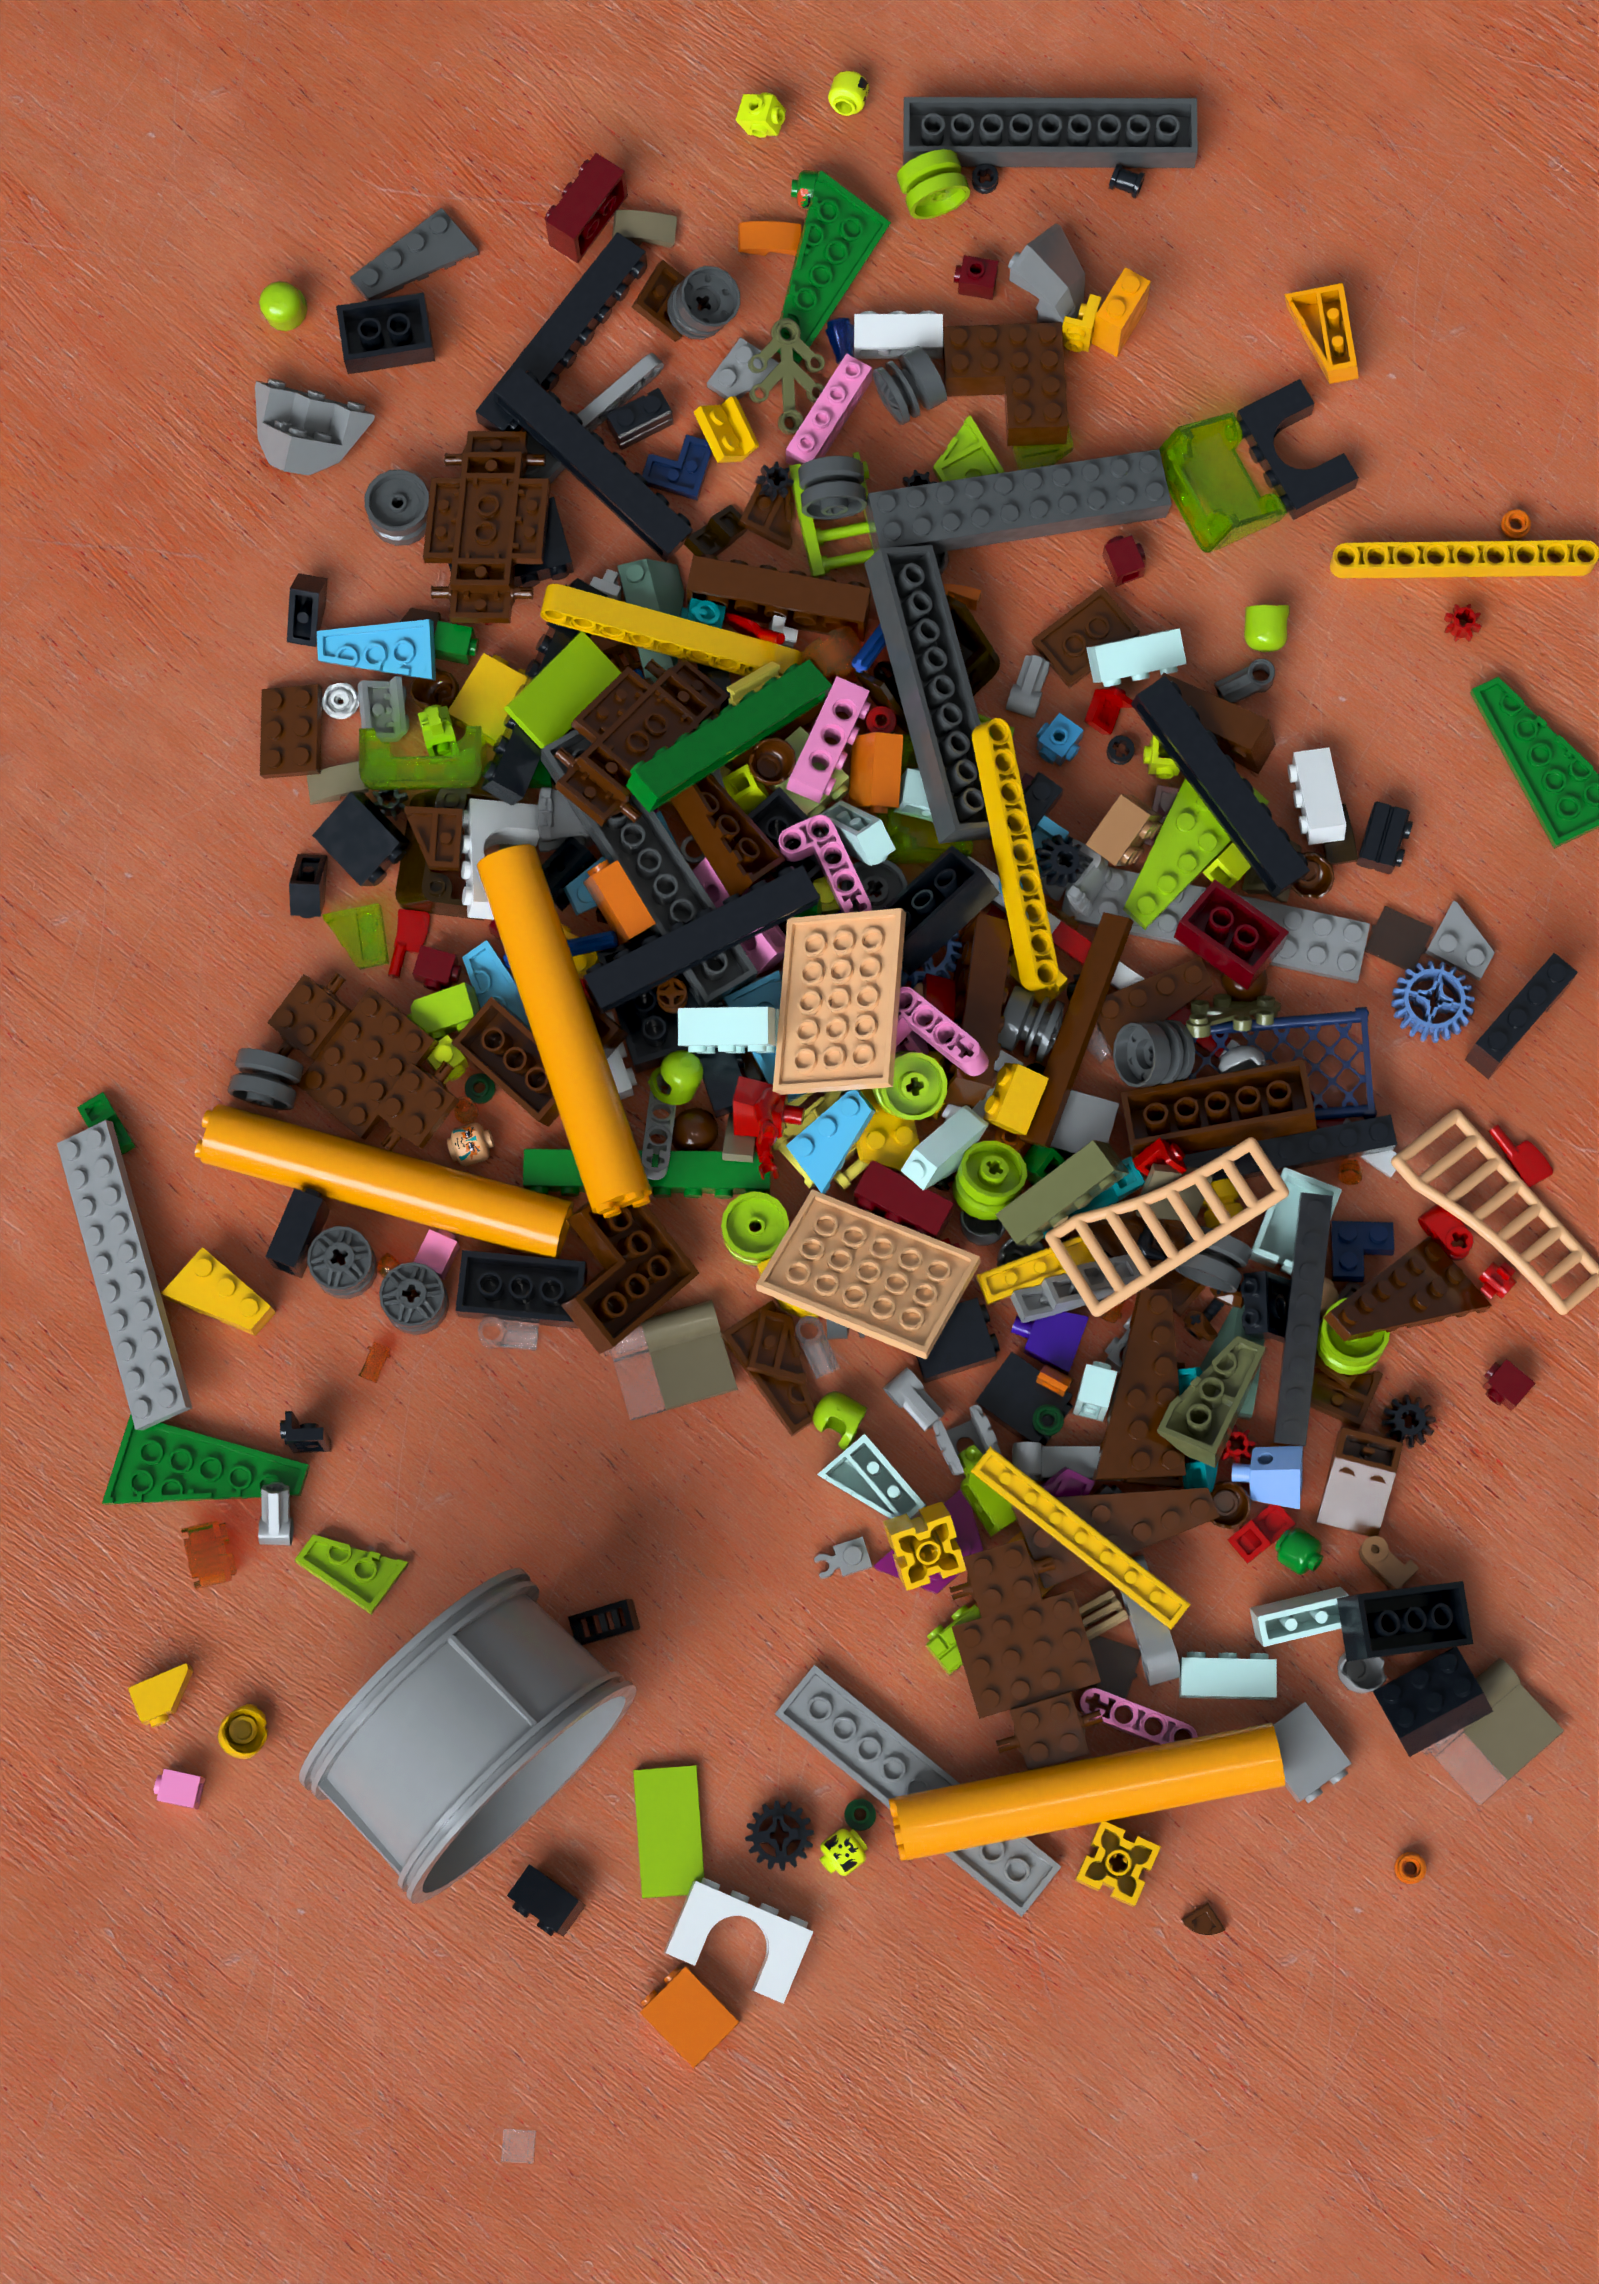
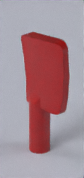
M726 613L724 616L726 622L739 634L778 645L783 644L785 641L783 633L760 627L752 620Z
M406 909L398 910L397 934L388 976L400 978L406 951L419 953L420 947L424 945L430 923V914L428 912Z
M1498 1124L1488 1131L1505 1152V1157L1514 1167L1518 1176L1529 1188L1553 1174V1169L1546 1158L1528 1140H1525L1516 1147Z

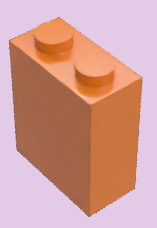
M873 732L856 736L851 750L848 804L873 816H876V814H888V809L899 808L903 735Z
M606 859L587 872L590 877L583 881L611 930L616 932L620 945L656 924L618 860L610 864Z
M686 1966L682 1970L676 1967L663 1980L667 1985L659 1993L653 1990L640 2003L644 2008L639 2013L694 2069L740 2022Z

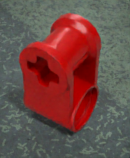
M1438 1204L1418 1217V1222L1423 1231L1442 1247L1451 1260L1459 1261L1469 1254L1474 1243L1473 1236L1460 1219ZM1462 1240L1464 1242L1462 1247L1457 1246L1454 1248L1452 1246L1453 1241L1459 1242Z

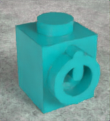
M691 598L687 608H681L679 617L722 629L726 606L718 605L711 601Z

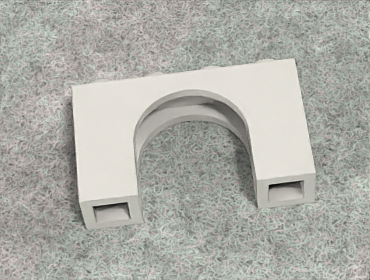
M470 798L466 810H464V835H462L461 853L465 854L461 877L466 879V887H464L462 894V904L467 905L468 918L494 920L477 870V863L485 857L484 851L493 845L530 844L536 847L540 838L538 832V805L515 803L511 806L504 801Z
M704 1877L701 1883L693 1881L664 1953L695 1966L706 1938L715 1924L730 1916L749 1918L760 1927L766 1940L765 1959L752 1991L784 2004L813 1934V1931L807 1929L808 1922L792 1915L789 1921L777 1916L778 1909L761 1903L760 1908L748 1904L750 1897L732 1890L731 1895H727L718 1891L720 1884Z

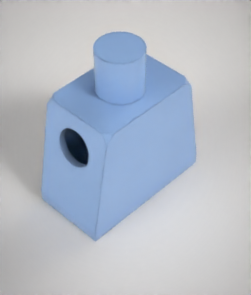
M1303 1446L1255 1447L1252 1450L1251 1464L1233 1463L1231 1481L1250 1483V1499L1253 1501L1300 1509L1303 1486Z

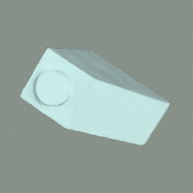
M963 1106L914 1148L901 1171L922 1190L929 1188L958 1171L964 1152L973 1144L978 1143L989 1124L969 1106Z

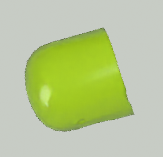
M278 281L271 283L264 288L260 295L259 304L261 312L273 328L289 331L298 327L305 319L307 313L306 299L300 290L288 282Z
M1254 605L1246 607L1244 636L1247 645L1251 649L1260 652H1272L1281 649L1286 644L1288 637L1287 618L1290 615V606Z
M685 1050L669 1053L662 1060L661 1066L653 1071L649 1078L648 1084H650L651 1092L658 1100L665 1104L682 1105L689 1102L701 1084L704 1074L702 1063L697 1056ZM660 1074L671 1087L669 1094L662 1093L657 1085L656 1078Z
M833 1391L826 1394L819 1401L813 1414V1423L821 1433L828 1428L838 1432L842 1436L838 1444L839 1448L845 1451L853 1443L858 1426L868 1408L841 1392Z

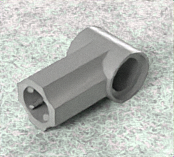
M1036 655L1025 656L1017 682L1012 686L1006 710L1035 718L1050 662Z
M907 1367L883 1387L891 1400L899 1408H904L924 1432L945 1415L936 1402L924 1391L921 1381Z
M280 1482L263 1485L261 1489L262 1516L259 1520L258 1530L259 1544L291 1546L294 1524L293 1518L290 1517L289 1486Z

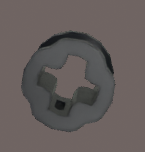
M1117 164L1109 183V189H1120L1130 193L1136 199L1143 185L1145 173L1136 174L1123 169L1121 164Z

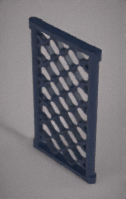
M1367 1007L1355 1008V1011L1274 1017V1024L1259 1025L1255 1022L1256 1019H1252V1029L1250 1031L1234 1030L1233 1021L1211 1026V1035L1217 1043V1047L1208 1057L1202 1056L1195 1050V1053L1203 1059V1063L1195 1073L1189 1075V1080L1196 1079L1197 1073L1207 1064L1221 1074L1220 1070L1211 1063V1057L1219 1048L1229 1051L1224 1044L1229 1033H1242L1248 1041L1247 1046L1253 1045L1264 1054L1265 1061L1269 1059L1275 1064H1279L1273 1059L1272 1053L1279 1044L1285 1043L1295 1051V1056L1291 1061H1294L1297 1057H1302L1312 1066V1070L1307 1075L1308 1078L1314 1071H1318L1328 1079V1085L1320 1094H1315L1311 1091V1094L1314 1096L1313 1106L1316 1120L1364 1117V1120L1375 1118L1377 1110L1375 1109L1367 1023L1369 1011ZM1352 1023H1361L1363 1044H1357L1348 1036ZM1340 1024H1347V1026L1343 1028ZM1335 1025V1028L1340 1032V1037L1333 1046L1327 1047L1317 1038L1321 1026ZM1316 1026V1029L1314 1030L1309 1029V1027ZM1304 1027L1305 1032L1309 1035V1040L1301 1049H1296L1287 1042L1286 1036L1289 1034L1290 1028ZM1278 1029H1285V1031L1280 1033ZM1273 1030L1274 1034L1278 1037V1043L1270 1052H1265L1255 1043L1259 1031ZM1247 1032H1254V1034L1248 1035ZM1217 1034H1224L1221 1038L1216 1036ZM1342 1038H1347L1357 1047V1051L1348 1061L1342 1060L1334 1053V1047ZM1313 1040L1326 1049V1054L1316 1064L1303 1055V1050ZM1359 1052H1363L1365 1075H1360L1350 1065ZM1330 1054L1343 1064L1342 1069L1333 1078L1326 1075L1319 1067L1321 1062ZM1344 1069H1350L1359 1077L1358 1084L1350 1092L1345 1091L1336 1082L1337 1077ZM1361 1083H1366L1367 1104L1358 1105L1357 1100L1353 1097V1092ZM1331 1085H1335L1345 1094V1099L1342 1101L1341 1106L1327 1107V1104L1322 1099V1095ZM1348 1102L1353 1103V1105L1346 1106ZM1320 1104V1105H1322L1323 1108H1315V1107H1316V1105Z

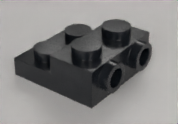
M1268 1271L1243 1274L1241 1294L1244 1299L1242 1324L1245 1335L1259 1340L1274 1339L1284 1343L1290 1289L1289 1279Z

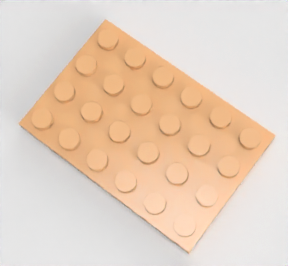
M902 908L793 917L787 920L773 1092L787 1095L893 1087L906 912Z
M811 1190L757 1281L756 1290L908 1353L927 1359L980 1264V1256Z

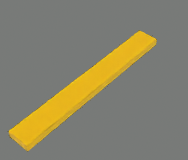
M991 1446L971 1470L972 1474L1168 1629L1171 1630L1191 1605Z

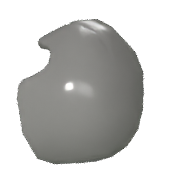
M1240 1045L1231 1048L1222 1055L1219 1070L1221 1074L1267 1066L1262 1052L1257 1048Z
M1344 1652L1337 1665L1339 1679L1348 1690L1359 1694L1372 1692L1380 1688L1387 1679V1675L1384 1674L1385 1661L1379 1657L1347 1662L1346 1653Z

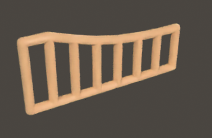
M1452 1110L1391 1159L1392 1166L1414 1190L1460 1219L1492 1244L1529 1280L1559 1314H1567L1599 1287V1264L1460 1110ZM1456 1124L1467 1138L1418 1176L1406 1162ZM1475 1147L1488 1160L1446 1195L1428 1185ZM1495 1170L1509 1183L1473 1213L1456 1203ZM1518 1193L1529 1207L1496 1233L1483 1220ZM1539 1216L1550 1230L1519 1254L1507 1241L1534 1218ZM1559 1239L1571 1253L1542 1277L1529 1263ZM1580 1262L1592 1276L1563 1300L1551 1285Z
M1249 1137L1219 1157L1163 1187L1116 1204L1075 1214L1061 1225L1048 1231L1045 1239L1091 1314L1099 1317L1288 1197L1289 1189L1257 1140ZM1250 1152L1274 1191L1260 1200L1256 1198L1234 1164V1161ZM1221 1169L1224 1170L1247 1206L1246 1209L1233 1217L1230 1216L1207 1180V1177ZM1196 1184L1220 1222L1219 1226L1204 1234L1179 1192ZM1167 1198L1194 1242L1178 1251L1149 1205ZM1138 1210L1166 1254L1167 1259L1151 1268L1119 1215ZM1107 1219L1141 1274L1139 1277L1126 1285L1124 1284L1088 1226V1223ZM1074 1229L1079 1233L1115 1291L1100 1302L1060 1238Z

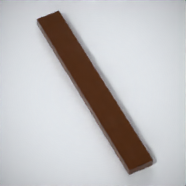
M1103 912L1043 1076L1049 1078L1027 1135H1020L1019 1137L1023 1142L1046 1148L1051 1146L1134 923L1128 917Z

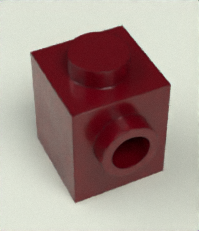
M964 255L962 266L956 265L954 283H959L958 294L993 300L999 261Z
M1132 535L1125 538L1123 536H1116L1104 545L1102 556L1116 587L1144 577L1145 564L1143 560L1146 559L1142 545L1140 543L1136 544Z
M421 945L412 974L415 981L424 983L425 988L439 992L442 989L450 988L453 982H458L462 966L458 965L459 961L455 954Z
M1506 1359L1501 1365L1495 1362L1485 1373L1484 1377L1488 1381L1483 1385V1388L1487 1390L1485 1394L1492 1402L1499 1406L1503 1404L1512 1411L1536 1383Z

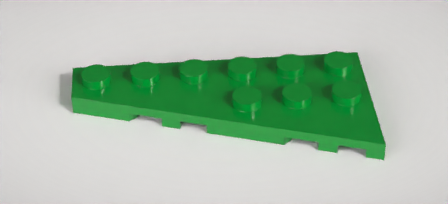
M821 170L816 175L780 319L789 318L798 324L801 332L800 339L809 348L891 224L890 221ZM786 329L781 330V336L784 339L789 338V332ZM793 350V361L798 365L802 357Z
M1499 677L1471 689L1470 694L1553 848L1555 849L1599 828V774L1593 769V766L1561 735L1554 733L1542 717L1536 716L1524 704L1525 701Z
M130 1414L102 1504L116 1505L261 1498L262 1486L272 1482H280L289 1486L290 1496H301L310 1466L164 1423H158L145 1430H135L132 1415Z

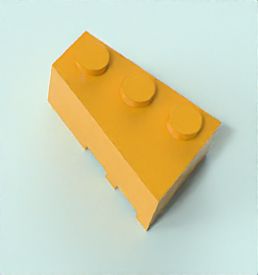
M1343 283L1284 294L1286 308L1329 384L1359 379Z

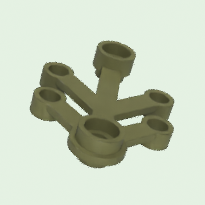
M783 318L774 323L771 329L772 340L759 354L749 359L748 368L753 373H761L767 368V361L779 349L781 361L760 384L750 389L749 396L755 403L765 401L769 396V391L782 379L783 413L778 418V427L783 433L792 435L798 431L804 421L801 413L795 410L794 379L807 391V398L814 403L818 398L812 395V389L817 388L822 393L825 388L823 385L816 383L793 361V350L805 360V367L811 373H817L822 370L825 361L821 355L815 354L800 339L801 332L798 324L792 319ZM782 329L788 330V339H784L781 336ZM812 358L819 361L817 369L811 366ZM754 359H759L762 362L761 369H757L754 366ZM756 388L763 391V398L760 399L755 396ZM786 418L792 419V421H793V427H792V428L786 427V425H785V419H786Z
M1216 994L1213 996V1007H1209V1002L1206 1000L1191 1001V1015L1189 1020L1186 1021V1027L1193 1038L1209 1037L1211 1035V1026L1233 1020L1234 1030L1250 1031L1252 1029V1017L1250 1015L1256 1018L1255 1022L1259 1025L1274 1024V1017H1277L1278 1011L1281 1010V1003L1275 1001L1274 997L1266 995L1258 996L1255 1001L1246 1002L1232 1001V996L1228 994Z

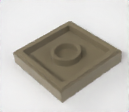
M1153 1163L1140 1195L1163 1187L1198 1168L1186 1167L1187 1171L1181 1174L1170 1165ZM1213 1174L1207 1177L1208 1182L1211 1184ZM1196 1184L1179 1192V1194L1196 1219L1204 1197ZM1167 1198L1149 1205L1158 1219L1181 1221ZM1135 1210L1136 1216L1142 1217L1138 1210Z

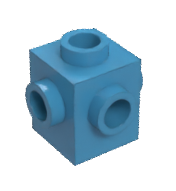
M1059 712L1051 724L1046 722L1036 735L1038 738L1036 748L1039 751L1038 754L1050 764L1055 762L1061 767L1066 759L1071 761L1080 750L1078 744L1082 740L1084 730Z

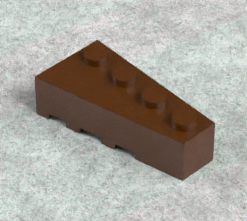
M711 774L671 799L672 804L729 896L739 893L741 897L749 893L751 886L762 880H767L786 860Z

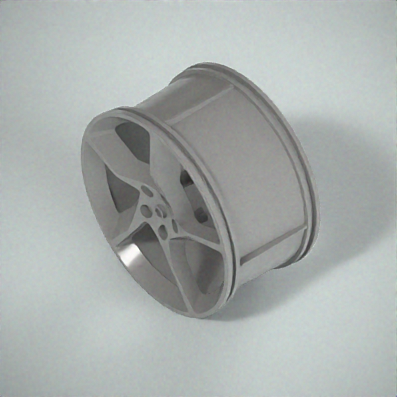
M521 1568L502 1572L479 1585L451 1605L406 1643L368 1680L334 1718L309 1752L299 1773V1782L307 1790H310L318 1800L329 1799L381 1854L399 1876L398 1886L404 1892H407V1898L413 1904L429 1900L453 1885L523 1827L597 1751L621 1721L636 1695L637 1689L632 1682L626 1681L625 1677L618 1671L610 1672L538 1605L539 1589L530 1581L529 1575Z

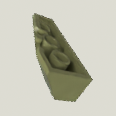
M1236 1336L1212 1360V1364L1199 1377L1197 1376L1179 1397L1177 1396L1169 1404L1157 1432L1186 1456L1215 1468L1232 1433L1266 1347Z

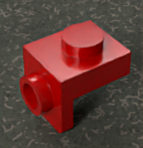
M1110 686L1109 689H1095L1084 722L1102 735H1111L1120 709L1133 708L1131 705L1133 700L1126 696V692L1118 687Z
M1161 1137L1132 1159L1135 1168L1148 1176L1153 1163L1170 1165L1181 1174L1187 1171L1183 1161L1185 1155L1180 1147L1175 1143L1169 1144Z

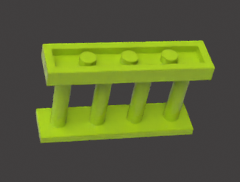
M859 452L853 453V458L861 461ZM863 461L864 482L861 485L866 490L867 500L868 490L865 479L870 477L867 462ZM801 463L790 465L789 477L794 480L792 491L811 577L819 578L830 573L831 569L865 563L874 554L865 509L863 510L865 522L821 530V528L815 529L814 518L807 517L802 513L801 493L804 490L799 486L798 468L801 466ZM869 533L872 546L870 550L827 558L826 555L821 556L819 546L824 545L823 542Z

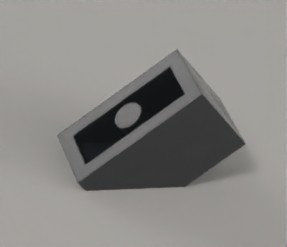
M298 573L290 587L287 642L312 647L317 646V631L321 629L326 606L328 578Z
M297 854L289 882L291 916H300L302 918L321 917L325 903L327 855Z

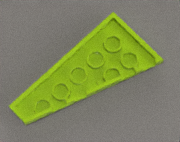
M1186 778L1123 908L1144 930L1232 842ZM1253 787L1255 797L1260 803L1262 802L1267 806L1269 801Z

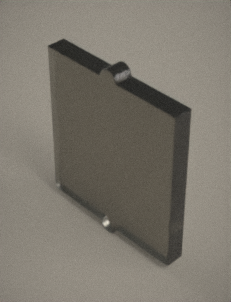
M1385 906L1377 924L1371 928L1373 933L1367 943L1365 952L1407 970L1409 968L1414 971L1421 954H1425L1427 951L1425 945L1432 933L1433 927Z
M1101 1636L1091 1639L1089 1643L1101 1682L1087 1687L1100 1689L1126 1699L1132 1680L1137 1677L1135 1671L1141 1656L1140 1650Z

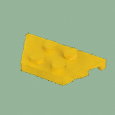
M861 1089L860 1091L876 1112L856 1143L859 1160L867 1164L874 1160L895 1172L901 1171L914 1148L920 1144L915 1121L905 1120L886 1113L876 1102L872 1089Z

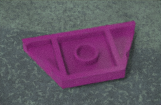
M959 1490L944 1505L951 1515L957 1535L954 1539L964 1557L983 1551L972 1507ZM892 1549L874 1565V1568L879 1572L899 1578L892 1555L895 1553ZM940 1573L930 1575L931 1583L920 1587L937 1595L961 1573L942 1578Z

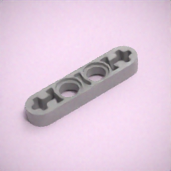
M650 353L641 359L577 414L583 422L582 426L590 433L607 419L606 414L623 406L662 371L664 367L662 361L654 353Z
M660 1074L656 1078L657 1085L660 1091L661 1086H667V1094H669L671 1087ZM651 1089L641 1161L647 1178L659 1180L668 1172L676 1105L661 1102L653 1095ZM657 1109H663L669 1113V1116L660 1119L655 1117L653 1112ZM654 1134H660L666 1138V1141L662 1144H656L650 1140V1137ZM653 1154L659 1155L658 1167L656 1168L651 1167Z

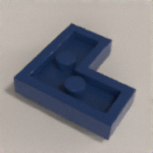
M686 435L678 461L649 454L642 476L647 481L648 487L698 500L713 454L707 440Z
M1331 1221L1332 1281L1363 1282L1364 1255L1394 1254L1393 1222Z

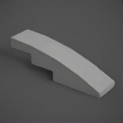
M1129 1254L1109 1258L1125 1285L1140 1276ZM1096 1261L1076 1265L1097 1300L1103 1299L1115 1292ZM1067 1274L1044 1278L1041 1285L1013 1291L1010 1297L1022 1323L1053 1316L1086 1305Z

